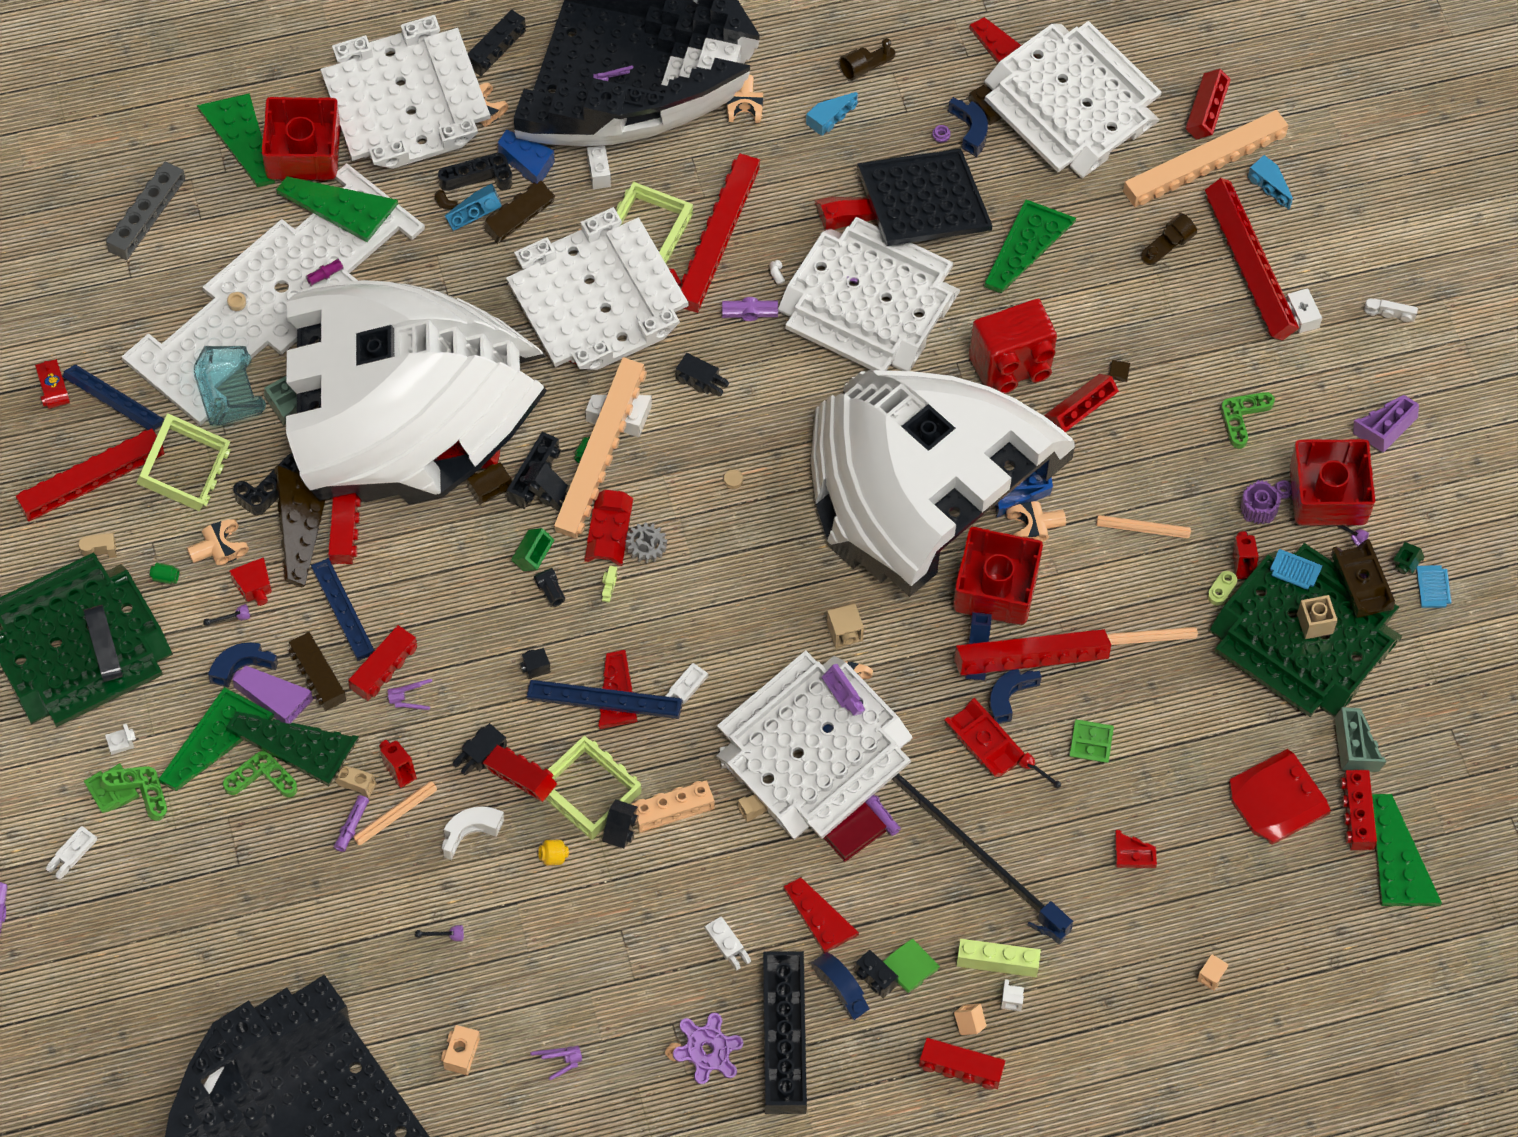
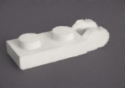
M1373 298L1368 299L1364 307V311L1368 315L1375 316L1381 314L1386 318L1394 317L1404 322H1415L1418 310L1414 306Z
M692 663L669 689L666 697L682 698L685 704L708 678V673Z
M81 826L57 851L55 857L46 866V870L52 872L61 861L64 864L57 871L55 877L58 879L63 878L69 869L98 840L97 837Z
M722 916L705 926L707 934L736 971L741 968L738 960L734 957L738 953L746 964L751 962L744 947Z

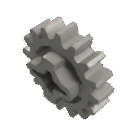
M647 522L644 523L643 527L637 524L636 529L632 527L630 533H627L625 544L628 547L627 552H633L632 558L639 557L638 562H641L642 559H645L646 563L649 562V559L656 562V558H662V552H666V534L660 533V527L655 529V524H652L650 527Z

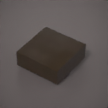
M1112 360L1109 375L1112 376L1113 380L1127 382L1130 363Z

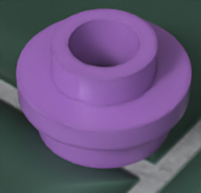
M938 125L933 130L932 136L937 142H946L950 138V130L945 125Z
M1282 480L1275 484L1274 489H1277V492L1281 494V499L1289 498L1292 495L1291 484L1288 481Z

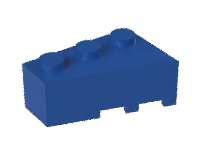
M507 129L498 141V153L504 154L508 164L520 171L525 179H529L532 183L535 182L537 184L539 181H543L555 163L554 150L537 142L518 139L514 132Z
M1033 472L995 505L996 516L999 517L1006 514V511L1012 506L1037 501L1051 495L1053 489L1052 477L1045 481L1036 472Z

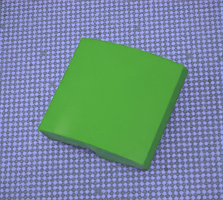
M1075 719L1069 757L1109 763L1114 726Z
M119 763L118 765L114 766L113 768H111V769H109V770H117V769H124V768H123V766ZM101 771L84 780L102 813L117 809L140 797L135 788L114 791L104 790L100 786V779L103 774ZM128 775L123 776L125 781L131 782Z
M913 938L883 961L899 976L898 983L907 993L922 985L926 978L936 973L940 968Z

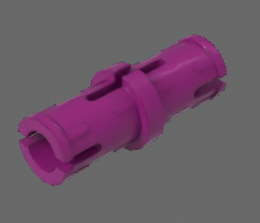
M336 259L306 275V279L310 286L323 279H329L331 275L343 270L344 267L341 261Z

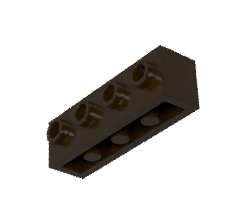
M542 180L537 184L533 182L528 186L526 192L523 194L521 192L518 193L510 204L505 203L502 205L498 213L490 214L485 219L484 229L499 244L554 202L555 195Z
M307 632L289 641L290 649L288 654L292 661H297L298 665L296 667L301 676L305 675L308 689L315 692L314 698L318 706L322 705L324 710L327 711L345 702V691L311 633Z

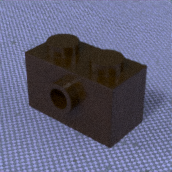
M499 462L470 476L467 479L468 489L478 504L481 505L506 492L512 479L502 463Z

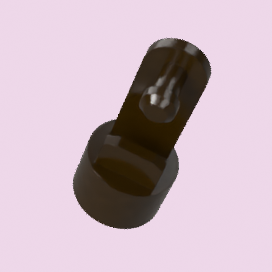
M888 38L883 39V47L873 52L862 47L841 56L839 64L844 76L848 80L853 81L867 74L868 71L894 59L895 50L890 47L891 40Z
M1184 213L1177 214L1166 224L1164 233L1142 251L1141 259L1145 264H1156L1179 244L1184 245L1197 234L1195 224Z

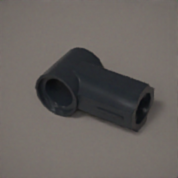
M553 568L534 574L536 585L540 591H543L550 607L561 605L565 601V596L558 584Z

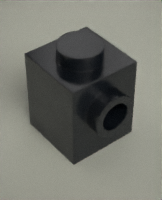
M544 648L529 650L522 654V662L519 664L522 673L527 674L528 680L551 673L550 662Z

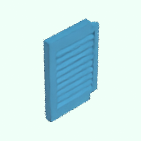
M1279 549L1270 571H1273L1272 576L1308 590L1309 586L1314 587L1322 565Z
M1441 565L1417 566L1421 608H1446L1447 604L1452 603L1447 569H1442Z

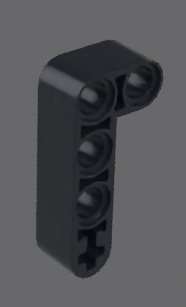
M494 153L441 168L438 172L439 187L444 191H450L494 178L496 186L500 190L505 191L512 187V172L505 155L502 153Z
M293 453L287 455L278 465L300 474ZM275 469L256 488L245 481L237 482L233 486L236 502L253 515L259 516L265 513L279 498L278 491L276 490L277 474H275Z
M103 605L83 609L103 682L123 677Z

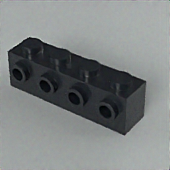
M511 9L470 50L468 56L476 74L482 76L526 31V23L523 16Z
M541 432L507 489L508 502L525 509L527 504L533 501L535 493L528 489L523 479L532 463L546 462L552 468L553 460L557 459L561 452L559 438Z

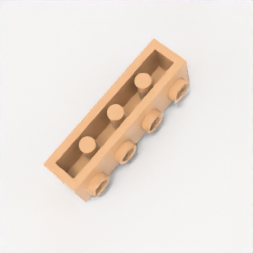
M706 780L703 782L696 781L684 788L677 787L665 794L658 793L646 800L639 799L632 805L638 807L636 815H639L636 825L639 833L713 810L715 808V800Z

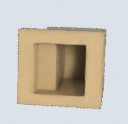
M114 533L85 536L79 541V548L83 557L93 552L95 555L108 554L109 558L117 557Z
M342 766L335 779L339 786L359 792L366 798H370L377 784L373 774L348 766Z
M755 794L738 800V809L746 822L768 811L767 807Z

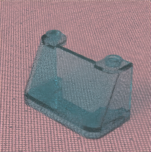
M204 346L194 364V376L211 426H220L260 415L265 410V400L261 396L254 397L246 373V368L251 362V356L246 346Z

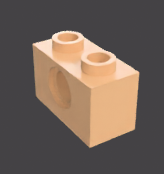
M455 1025L454 1031H450L448 1036V1049H444L441 1057L445 1070L468 1076L480 1041L479 1031ZM457 1047L465 1048L462 1052L455 1051Z

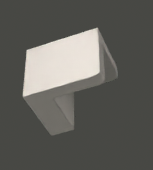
M1005 979L1001 1009L1021 1011L1024 988L1010 986L1009 980Z

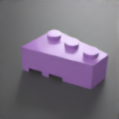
M1402 395L1385 404L1378 411L1375 412L1373 410L1369 412L1368 416L1354 420L1353 434L1361 439L1368 440L1370 445L1384 453L1418 418L1419 404Z

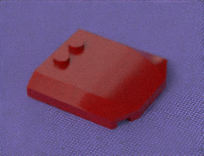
M1289 749L1272 756L1229 780L1232 804L1251 832L1258 837L1265 838L1271 845L1326 817L1331 812L1327 799L1296 755Z

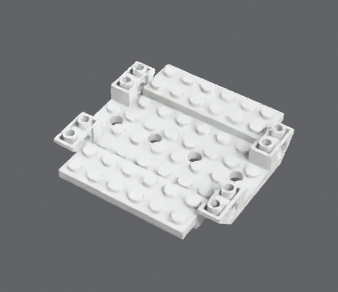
M432 15L402 24V33L372 42H369L365 35L332 45L337 62L340 63L322 68L321 73L330 98H336L338 101L340 127L352 161L370 156L374 165L394 169L462 148L478 134L475 123L491 119L458 28L439 33L440 27L436 16ZM392 51L395 52V55L388 57L386 53ZM400 80H403V81L406 82V83H405L404 85H402V86H399V85L396 84V83H397L398 81H400ZM413 109L416 110V113L409 115L407 111ZM419 139L427 140L425 144L417 143Z
M1089 21L1079 28L1076 26L1070 32L1062 24L1049 25L1001 60L984 81L992 90V92L985 96L984 100L1057 172L1071 163L1070 168L1082 179L1107 161L1112 150L1130 137L1135 140L1160 120L1147 106L1159 98L1162 92ZM1040 54L1042 58L1037 59L1033 55ZM1058 78H1065L1067 82L1061 83L1058 81ZM1089 102L1091 106L1086 107L1082 103ZM1107 126H1113L1116 130L1110 131Z
M613 207L582 221V230L553 243L546 237L514 252L521 267L526 269L506 277L507 283L554 367L571 360L572 363L576 362L579 369H601L623 357H627L665 339L680 323L675 312L689 306L688 301L639 217L621 225L622 221ZM571 250L578 251V254L575 256H571L568 253ZM588 278L595 280L592 284L585 283V280ZM603 307L611 308L607 313L601 311ZM621 335L627 337L625 341L617 340V338Z
M856 217L850 227L847 226L843 234L833 229L822 232L788 284L778 311L790 317L785 329L870 370L887 371L892 363L893 367L902 371H910L924 350L926 339L939 318H944L958 296L960 289L943 282L953 267V262L913 243L886 246L879 227ZM824 266L826 269L824 271L817 270V267ZM851 278L858 280L857 286L849 285V282H852L850 281ZM889 297L891 301L884 302L881 298ZM916 312H921L924 314V316L916 317L914 314Z
M805 650L717 725L718 729L731 743L717 754L716 757L741 784L745 783L767 807L768 813L793 840L806 831L809 826L821 839L824 838L911 763V760L901 750L904 745L913 739L905 725L845 661L835 655L822 665ZM838 664L858 693L860 700L863 701L865 711L861 715L853 716L850 710L848 711L845 707L842 708L822 679V676L832 665ZM827 724H830L834 727L833 731L830 733H826L822 730L823 727ZM796 750H802L804 755L801 758H795L793 753ZM767 775L774 777V781L770 784L763 782V778Z

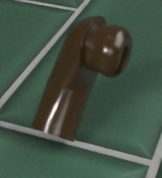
M438 190L434 194V199L440 208L452 210L458 205V201L448 200L443 190Z

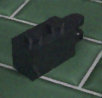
M689 353L684 355L675 369V379L682 384L693 387L698 392L706 394L710 392L714 395L722 396L723 390L715 384L724 388L729 385L727 379L719 376L718 367Z
M546 462L532 463L523 482L531 492H534L543 504H550L560 512L562 507L560 500L564 502L567 495L565 491L568 485Z
M490 723L485 727H481L472 740L469 739L463 744L462 753L454 759L452 765L457 768L466 760L468 763L461 770L463 775H467L474 768L480 772L485 767L483 764L484 760L497 745L502 748L507 746L506 737Z

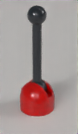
M1027 752L1020 760L1018 765L1026 770L1033 768L1053 783L1055 788L1061 787L1060 781H1055L1035 765V758Z

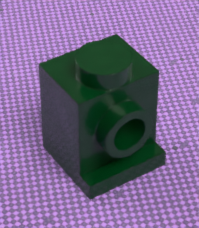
M1404 542L1393 561L1400 573L1406 574L1409 572L1413 574L1420 561H1423L1425 557L1421 548Z

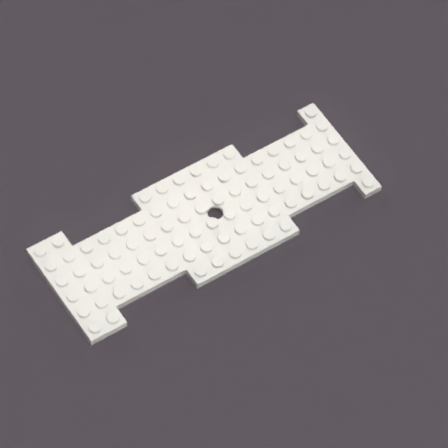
M347 163L337 171L335 179L344 186V189L390 198ZM399 204L368 242L314 213L296 229L281 219L203 286V291L213 299L209 304L162 344L148 333L121 356L122 361L201 426L227 403V398L216 389L267 345L282 355L297 342V328L287 319V301L290 297L301 292V289L316 285L358 281L349 273L397 231L400 230L413 240L425 230V225ZM336 259L341 261L344 267L343 270L334 273L327 280L323 279L310 286L306 275ZM278 283H287L289 285L288 290L283 293L277 292L274 288ZM233 292L244 294L246 298L245 308L240 311L231 310L227 303L228 296Z

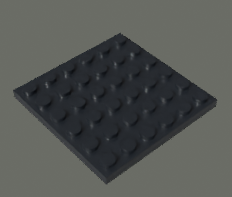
M961 148L857 163L859 176L886 246L992 231L993 225Z

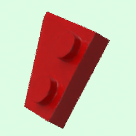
M1115 830L1116 868L1157 867L1155 846L1143 843L1134 836L1132 838L1126 836L1120 830Z

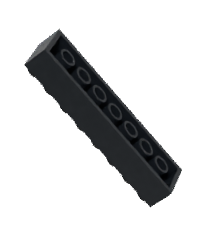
M804 951L763 952L765 1114H806Z

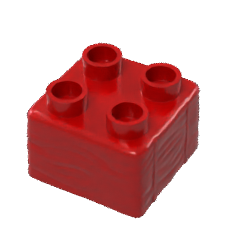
M268 97L266 99L262 155L266 176L269 179L283 181L286 177H292L301 180L323 182L336 178L341 131L338 101L336 98Z
M1037 298L973 321L969 359L983 385L1007 394L1013 391L1020 381L1031 378L1032 382L1037 383L1050 377L1052 374L1053 358L1056 353L1057 332L1041 300Z
M1365 439L1297 440L1290 463L1291 491L1296 523L1302 526H1360L1367 524L1376 502L1369 441Z
M971 527L967 535L964 555L956 582L954 610L967 615H972L973 612L992 614L991 620L1024 625L1030 613L1042 556L1043 542L1027 537L990 531L989 529Z

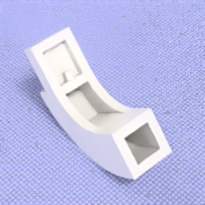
M473 807L455 815L444 828L445 840L442 844L444 858L452 860L460 841L470 833L484 832L497 837L504 822V812L490 807Z

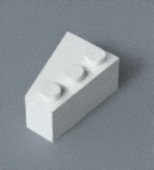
M607 395L591 396L586 408V422L596 424ZM639 395L637 399L634 398L632 403L633 410L631 415L626 417L625 422L627 423L623 433L640 437L652 407V395Z

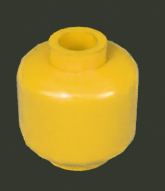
M560 839L545 840L538 848L539 860L546 866L562 865L565 858L569 856L568 846H565L564 842Z

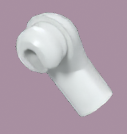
M779 260L772 261L769 264L770 272L776 284L780 285L785 282L780 272L782 263Z

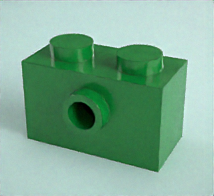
M543 528L529 529L511 560L523 572L538 570L555 539Z

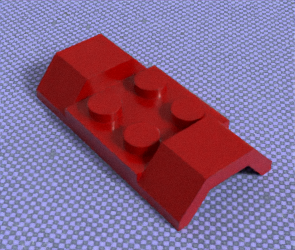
M606 489L599 492L592 511L585 562H590L594 559L611 560L618 566H623L626 538L634 498L627 493Z
M975 697L958 714L944 719L948 726L956 733V737L994 777L1004 775L1015 767L1025 755L1021 748Z

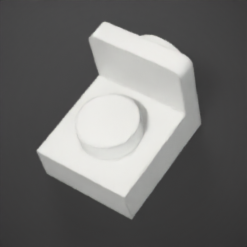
M127 723L123 724V730L105 735L111 755L134 748L132 741L136 740L133 729H128Z

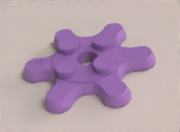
M711 1013L704 1027L696 1026L688 1018L683 1019L679 1025L681 1032L687 1037V1044L682 1047H676L673 1050V1058L678 1062L688 1060L694 1064L696 1068L694 1079L698 1084L708 1082L709 1074L712 1070L720 1071L726 1078H733L737 1074V1068L730 1062L729 1054L731 1051L739 1050L743 1047V1039L738 1035L728 1037L721 1032L722 1017L718 1013ZM704 1044L711 1047V1054L704 1052L702 1047Z

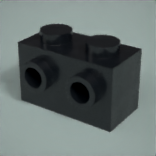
M615 799L609 808L602 842L623 849L628 842L631 843L635 835L632 829L633 826H636L639 815H636L638 807Z
M871 950L867 951L856 961V975L861 980H864L883 999L898 986L899 976Z

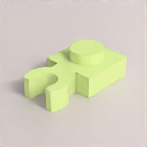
M609 566L608 572L604 573L602 581L605 584L602 592V601L610 603L617 580V567Z

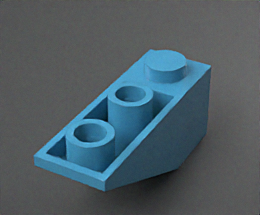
M853 92L818 103L806 114V125L821 136L826 132H830L838 121H842L850 110L856 108L858 93Z
M1263 155L1250 167L1248 178L1253 184L1263 189L1267 195L1272 196L1280 205L1285 206L1289 210L1293 197L1278 165Z
M490 184L474 192L448 212L445 217L454 231L502 206L501 200L494 186Z

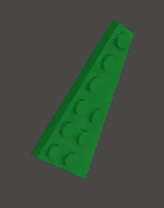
M250 93L197 105L198 111L203 114L208 124L213 127L217 136L230 153L232 152L237 162L242 165L256 187L274 184L275 180L269 179L266 176L262 155L263 138Z
M286 177L276 189L277 194L365 242L371 239L398 205L397 199L292 177Z
M1025 199L984 287L999 293L1005 291L1076 222V218Z
M224 687L160 776L159 782L177 791L241 743L243 739L226 730L236 711L269 720L274 718V713Z
M1372 794L1377 837L1376 857L1381 906H1441V899L1393 795Z

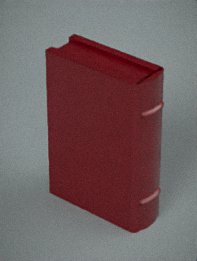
M864 802L824 837V840L846 862L886 833L885 828L887 826Z

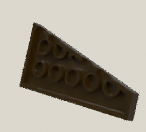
M277 465L275 467V474H277L276 490L279 494V523L283 538L281 546L284 549V579L286 582L302 588L306 584L325 500H319L308 489L300 474Z

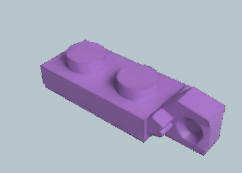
M838 664L832 665L822 676V679L842 708L845 707L848 711L850 710L853 716L861 715L865 708L862 702L859 701L858 693Z

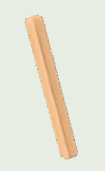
M1098 515L1097 526L1181 538H1190L1191 534L1190 527Z
M1196 627L1107 635L1112 645L1193 639L1197 638L1198 631Z
M429 781L353 836L354 841L358 845H362L436 792V785Z

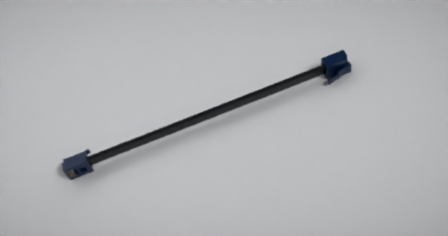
M899 773L892 778L900 788L1039 913L1038 922L1043 926H1037L1031 922H1028L1027 926L1049 936L1059 945L1065 940V937L1072 930L1074 921L1052 901L1046 906L1041 903Z

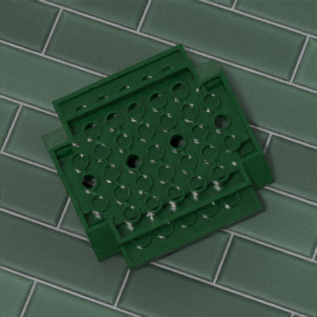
M1303 543L1298 551L1293 554L1322 565L1314 587L1309 586L1307 590L1272 576L1273 571H1270L1278 551L1269 553L1225 604L1209 631L1222 639L1215 649L1216 653L1307 716L1311 717L1321 705L1320 708L1335 717L1340 709L1346 707L1357 694L1360 685L1378 663L1381 664L1401 640L1402 635L1386 625L1398 611L1399 606L1395 604L1393 610L1356 618L1350 603V594L1341 572L1337 571L1334 562L1306 543ZM1263 590L1266 595L1258 596L1256 591ZM1329 595L1337 618L1333 634H1329V639L1327 640L1321 639L1320 636L1305 639L1298 616L1291 618L1287 613L1293 611L1297 614L1301 600ZM1358 655L1361 657V661L1356 662L1351 656Z
M94 552L0 597V666L31 724L49 715L56 727L69 722L162 676V670L157 662L173 655L161 627L128 570L120 564L105 571ZM103 605L123 676L103 682L83 611V609ZM126 606L132 607V610L128 613L122 612V609ZM54 641L62 642L59 647L51 646ZM19 658L26 659L25 663L21 665L16 664V660Z

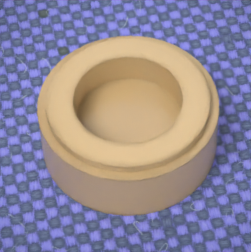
M240 292L231 293L227 298L228 307L233 311L244 309L246 306L244 294Z
M733 469L725 473L724 484L726 487L737 489L742 485L743 475L740 471Z

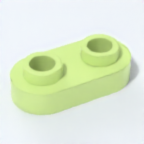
M1224 571L1218 576L1208 593L1210 603L1220 606L1227 601L1236 587V575L1233 572Z

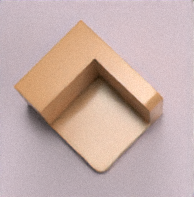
M1212 954L1200 971L1197 981L1215 991L1221 977L1228 968V964Z
M981 1003L965 1004L954 1012L960 1035L978 1034L986 1027Z

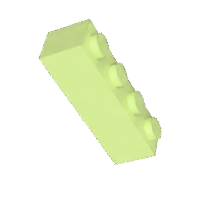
M960 939L956 967L1037 977L1041 949Z

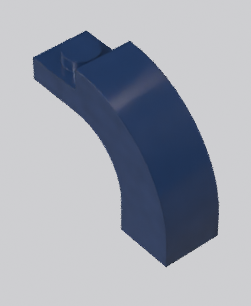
M952 97L949 101L948 112L964 121L970 128L963 138L962 149L977 157L986 144L988 131L986 115L975 102L971 101L969 105H966L962 100Z
M972 613L969 644L989 642L992 614ZM986 673L966 675V679L985 681Z
M247 642L231 646L214 660L208 673L210 683L229 688L234 674L242 667L249 665L276 671L278 666L277 655L270 651L262 652L260 643Z
M1014 669L998 679L992 689L989 704V714L998 724L1012 721L1013 711L1009 699L1015 692L1040 686L1042 678L1040 671H1027L1020 674L1019 669Z
M825 952L811 962L819 980L826 982L834 990L850 1019L855 1020L870 1010L863 997L864 992L839 959Z

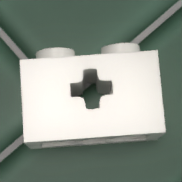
M605 145L587 147V160L593 189L611 187V175Z
M1309 289L1287 294L1286 300L1299 326L1298 332L1303 333L1320 328L1322 316Z

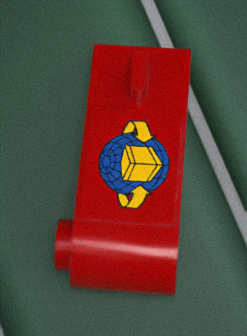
M57 359L35 365L44 394L40 396L43 407L47 406L49 410L70 404Z

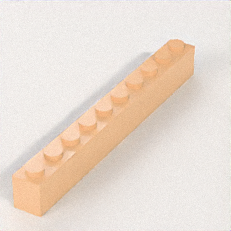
M1275 110L1125 181L1123 192L1134 208L1139 205H1145L1151 199L1159 198L1170 190L1174 191L1185 183H1191L1200 176H1206L1212 170L1220 169L1231 161L1235 162L1240 157L1252 154L1255 150L1266 147L1273 141L1283 139L1287 134L1288 124L1280 113Z
M622 358L555 522L554 528L557 533L575 539L578 538L579 534L583 533L585 529L584 521L586 517L590 516L592 511V501L596 500L599 494L598 486L604 482L606 476L605 469L612 462L613 456L611 454L613 449H617L620 441L618 438L620 432L623 433L625 430L626 417L631 415L633 400L639 396V385L645 381L647 372L645 371L644 364Z

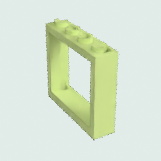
M633 182L630 189H626L625 198L618 203L616 209L622 223L636 198L680 214L659 251L664 262L667 264L693 216V204Z
M167 413L136 484L200 511L202 506H207L211 497L207 495L209 490L213 491L217 480L214 478L216 474H221L224 464H221L223 458L227 459L230 453V449H228L230 441ZM169 429L219 451L199 498L148 476Z
M583 736L548 769L554 775L552 778L555 780L577 758L586 752L630 790L620 801L630 804L641 794V783L637 781V777L629 775L622 764L614 762L608 752H603L598 748L599 746L595 741L592 742L586 736ZM555 789L545 799L591 840L605 828L609 811L593 824Z

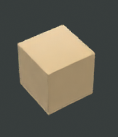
M1329 595L1301 600L1297 616L1305 639L1333 634L1337 618Z
M855 603L827 611V627L835 649L863 641L864 626Z

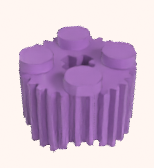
M1258 480L1253 485L1250 484L1244 490L1241 499L1240 510L1244 514L1243 518L1247 522L1254 521V523L1257 522L1258 524L1260 522L1262 524L1264 522L1271 523L1278 513L1281 494L1277 492V489H1274V486L1271 487V484L1267 481L1264 482L1262 480L1260 482Z

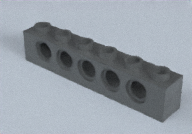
M166 161L161 167L157 168L154 177L147 182L143 192L138 194L132 207L127 209L126 215L117 223L114 232L108 235L106 239L108 252L125 260L129 259L184 183L185 175L183 169Z

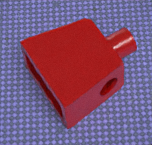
M1241 531L1237 533L1234 541V571L1237 579H1247L1257 568L1259 555L1255 536ZM1243 558H1247L1248 561L1244 563Z
M264 557L229 570L233 584L246 602L255 599L258 606L265 605L268 602L266 595L270 594L272 590Z
M389 740L382 741L379 748L383 764L399 788L416 780L417 776L412 758L398 741L391 743Z

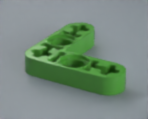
M1262 392L1227 398L1223 401L1221 413L1230 443L1234 448L1242 449L1248 442V434L1242 415L1271 410L1275 402V398L1271 393ZM1249 401L1253 406L1246 408L1243 403ZM1227 405H1230V407L1233 408L1231 415L1230 409L1227 407ZM1236 420L1240 425L1233 427L1229 422ZM1237 432H1239V438L1243 439L1242 442H1239V440L1236 439Z
M265 751L256 753L223 781L224 790L229 795L238 794L261 775L284 797H293L298 790L297 783L293 777ZM261 758H262L263 760L266 759L267 763H265V764H264L263 762L260 763V760H259V759H261ZM251 769L253 774L250 777H244L242 775L243 771ZM274 770L281 772L278 778H272L270 774ZM283 780L288 786H292L291 790H289L288 788L285 790V786L282 782ZM229 783L236 784V787H229Z
M145 766L108 770L102 774L100 786L104 790L114 791L140 788L149 818L154 821H160L164 818L167 806L157 772L154 768ZM123 776H131L133 778V782L125 781ZM147 791H155L157 793V797L149 796ZM155 803H157V804H156V808H157L158 811H161L160 813H158L157 811L154 810V808H155Z

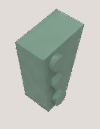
M287 375L264 387V397L283 426L286 424V416L297 413V394L286 383Z
M1342 707L1335 716L1341 771L1369 770L1370 772H1379L1385 765L1386 760L1378 750L1379 745L1376 740L1374 741L1370 733L1371 729L1361 708Z

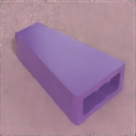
M248 666L238 670L233 676L235 689L255 704L274 713V718L280 720V722L291 724L313 701L312 692L309 689Z

